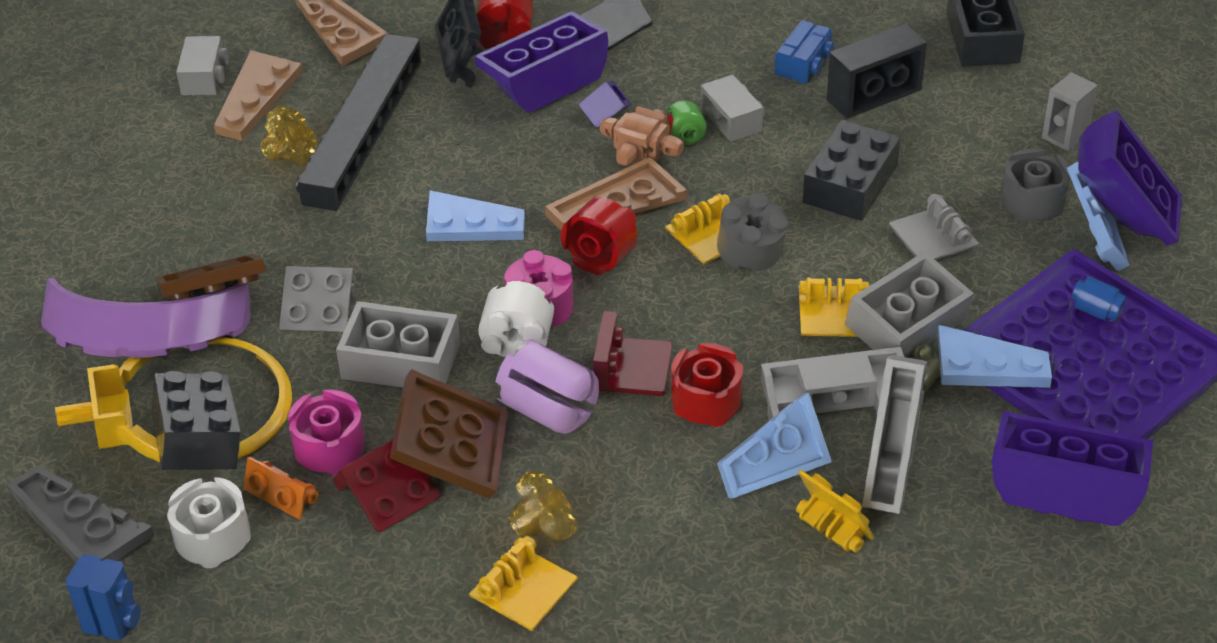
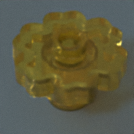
M281 104L266 114L269 122L265 124L267 133L260 142L261 149L264 155L272 161L286 159L289 163L296 162L298 165L303 166L308 163L311 154L316 152L314 148L318 146V143L315 139V134L310 127L306 126V120L294 108L287 109Z
M529 470L517 480L516 488L523 498L513 507V512L509 514V521L518 535L522 538L525 536L536 537L544 532L555 541H559L560 539L566 540L577 532L578 522L571 513L573 508L564 493L554 486L550 477L539 470L535 472Z

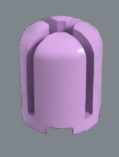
M533 339L524 340L527 345L522 347L515 356L508 353L499 368L495 383L501 385L500 395L502 399L497 398V400L555 432H575L588 420L593 412L571 399L581 402L585 400L596 405L599 396V380L593 371Z

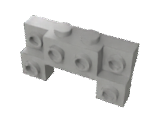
M893 347L761 364V382L768 403L767 415L769 421L800 395L809 392L815 413L874 406L876 413H878L887 357L889 355L904 357L902 348Z

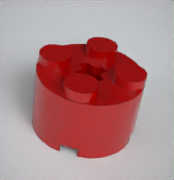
M477 0L476 14L481 30L479 41L490 49L531 30L534 17L532 0Z
M595 196L563 225L560 234L564 251L566 249L570 251L573 256L571 261L579 269L595 275L611 271L636 246L638 239L635 225L637 221L636 215L631 209L623 208L613 200Z
M714 343L698 344V349L689 352L688 348L680 351L673 359L671 365V402L674 413L679 417L698 424H710L715 427L726 424L728 419L738 412L742 404V363L738 362L736 354L731 349Z

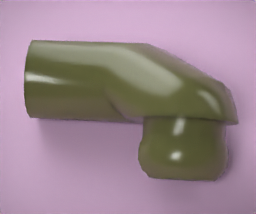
M921 344L914 349L913 355L918 360L927 361L923 391L926 393L941 375L940 361L930 345Z

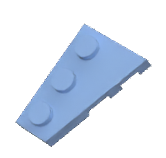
M1078 162L1067 167V170L1089 221L1090 230L1098 243L1095 246L1096 251L1104 263L1109 261L1116 271H1120L1128 267L1129 262L1116 220L1084 181L1078 170Z
M430 191L426 225L427 241L524 240V209Z
M938 325L937 339L942 385L1050 388L1052 374L1048 352Z
M809 392L800 395L717 463L729 498H735L798 475L800 469L806 472L832 462Z

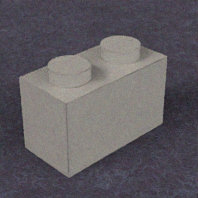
M221 36L185 37L176 71L181 95H217L219 84H223L225 79L223 66H227L229 63L228 49L223 48Z
M1071 72L1052 87L1048 97L1042 138L1067 151L1077 144L1080 136L1091 124L1098 85Z
M733 74L701 85V109L730 142L762 131L763 118L765 117L762 103L757 101L750 94L747 87L741 84Z

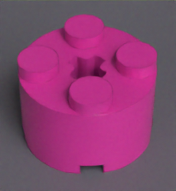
M531 250L526 252L523 258L509 266L504 275L505 287L507 282L511 281L526 282L537 286L545 292L544 298L549 304L552 301L554 315L551 327L562 324L570 317L573 311V281L570 264L556 257L543 255L540 251Z
M329 389L322 390L323 395L311 397L310 393L297 400L289 411L288 422L296 461L309 470L336 475L341 468L362 456L366 447V438L362 414L355 398L343 391Z

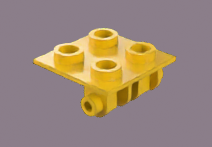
M716 194L713 198L707 200V203L701 201L698 203V206L693 205L690 209L675 214L671 224L665 226V230L700 262L706 264L720 257V253L717 250L719 225L722 210L730 203V199L726 194Z
M807 277V281H800L801 336L858 337L845 325L851 297L869 287V282H862V278L845 279V284L842 286V278H838L837 286H832L831 278H827V286H825L824 279H811V277Z
M801 469L798 471L811 495L808 501L803 499L796 507V512L799 513V518L802 521H805L820 533L826 530L825 536L828 539H832L833 542L847 552L850 550L855 553L858 552L864 544L863 536L870 540L874 539L868 527L870 521L861 513L862 506L848 494L840 497L831 491L832 485L816 473L811 477Z
M525 536L524 538H518L514 542V546L500 557V561L495 562L491 571L479 580V584L469 593V596L533 631L578 580V577L535 554L536 542L531 537Z

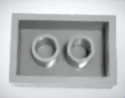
M924 251L851 297L845 325L871 349L901 347L904 357L908 358L913 355V351L917 346L930 344L937 339L938 325L954 328L965 321L974 293Z
M357 301L336 348L341 379L403 388L405 377L412 369L446 384L460 347L458 316L456 314Z

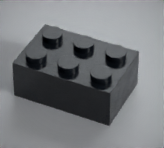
M948 0L946 14L961 66L1021 63L1025 33L1014 0Z
M903 24L831 51L826 100L846 119L921 91L927 42L908 25Z
M841 120L804 174L802 203L863 221L898 166L901 137L858 125L854 122Z
M179 371L154 373L151 411L161 469H237L241 430L227 374H220L214 371H207L202 374L182 373Z

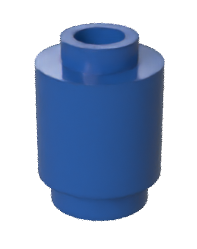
M1090 276L1087 277L1085 282L1081 280L1077 282L1071 299L1076 301L1074 308L1104 321L1107 319L1116 321L1127 296L1120 293V289Z

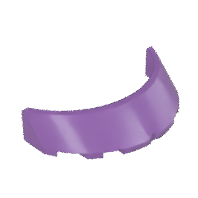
M48 278L41 325L44 333L49 332L56 338V344L65 348L73 345L82 346L85 354L137 358L165 356L170 350L175 348H187L190 351L206 348L214 338L223 335H230L234 338L244 332L251 318L248 283H238L217 292L180 300L115 302L78 295L63 288L55 278Z

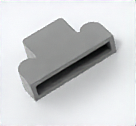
M895 355L887 357L862 507L900 514L906 492L908 472L915 450L924 397L923 386L927 361Z

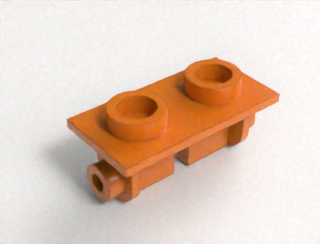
M252 457L247 458L243 490L300 520L304 505L307 503L310 505L314 504L319 496L313 484H306L297 478H289V474L274 467L269 461L261 462Z

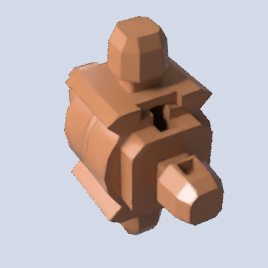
M637 106L635 112H626L620 119L604 118L600 124V132L614 139V148L617 149L616 161L624 166L636 164L649 157L658 162L664 154L677 157L680 156L684 149V142L669 135L670 126L666 124V115L663 110H649Z

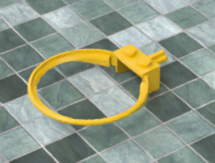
M217 337L212 339L209 344L234 346L256 354V358L271 370L279 387L278 403L270 419L256 433L240 442L238 459H241L263 447L280 431L287 420L291 408L292 388L286 371L268 352L242 340ZM158 356L129 357L120 368L115 364L87 368L91 402L55 407L58 426L94 421L99 449L129 445L147 458L160 462L156 437L145 431L138 424L133 427L128 389H125L127 382L132 379L135 373L146 363Z

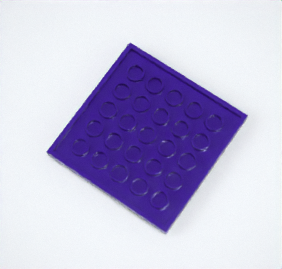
M1072 249L963 330L1048 352L1052 374L1050 388L985 386L1032 417L1148 439L1217 382V335L1075 249ZM1090 276L1120 289V293L1127 296L1123 309L1116 321L1110 319L1104 321L1074 308L1076 301L1071 299V296L1079 280L1085 282L1087 277Z

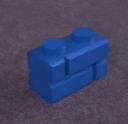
M803 20L799 22L775 54L776 75L788 79L792 78V80L805 84L808 83L813 74L818 75L822 69L824 59H829L830 52L834 51L835 42L832 41L831 28L821 25L815 27L813 23Z
M87 554L79 557L66 579V585L82 632L98 636L103 633L104 637L122 640L126 637L129 629L137 625L141 614V608L135 604L132 595L133 582L127 579L122 562L110 559L102 561L101 557Z

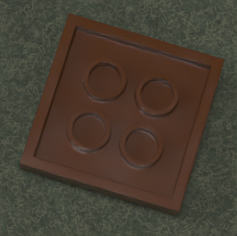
M252 253L155 277L161 295L163 297L169 296V299L172 301L189 298L192 296L191 290L199 288L205 290V293L226 288L224 282L236 280L239 284L259 280L258 274L266 272L263 258Z
M411 369L404 380L390 459L491 499L497 491L508 410Z

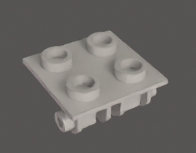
M932 194L929 196L926 211L889 222V226L915 257L925 251L934 260H938L979 246V243L971 234V228L961 221V216L956 213L953 207H948L946 199L942 195Z
M286 266L279 330L344 332L348 323L350 296L355 294V284L352 283L353 268Z

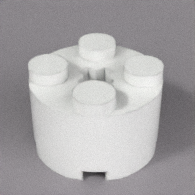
M520 281L507 282L506 287L497 289V286L492 288L488 293L478 329L482 341V349L489 354H498L506 357L508 353L515 356L522 347L526 346L527 343L524 340L533 339L546 346L554 315V305L552 301L549 304L544 298L545 292L537 286Z
M214 477L215 482H202V478L189 481L179 487L172 494L168 502L167 517L178 553L186 560L201 564L204 568L217 567L221 562L234 557L251 538L242 493L234 483L224 478Z

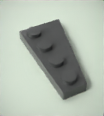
M39 465L7 484L9 494L75 562L84 554L101 557L102 561L105 559L117 561L154 537L152 526L143 521L137 523L131 520L128 513L117 507L114 509L107 507L95 495L89 492L83 494L76 490L69 481Z

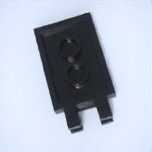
M448 0L435 24L445 75L452 83H456L457 79L460 78L465 82L466 87L472 88L476 76L467 67V64L472 56L475 57V55L486 51L478 43L481 30L473 0Z

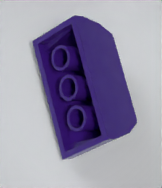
M570 11L475 55L476 66L491 75L505 95L529 113L543 106L550 105L553 101L567 94H572L601 77L607 61L608 33L603 28Z
M1118 110L1108 113L1090 124L1079 138L1078 170L1091 191L1122 226L1138 235L1160 238L1166 246L1178 243L1182 194Z
M1003 411L992 457L994 485L1003 502L1010 505L1033 509L1039 513L1068 516L1078 521H1092L1119 526L1136 512L1147 493L1153 440Z

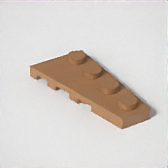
M296 0L297 7L342 67L375 50L376 45H379L385 34H388V32L341 0Z
M250 50L214 124L215 133L242 141L303 72L302 64Z
M649 157L546 205L545 214L561 230L569 218L595 196L613 200L623 208L631 209L636 214L687 200V189Z

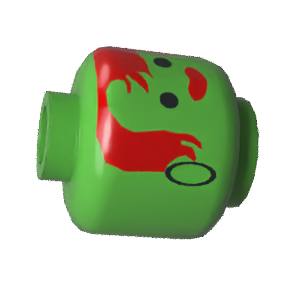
M686 100L677 101L665 111L666 124L670 126L669 135L682 140L684 147L694 145L704 137L706 120L696 104Z

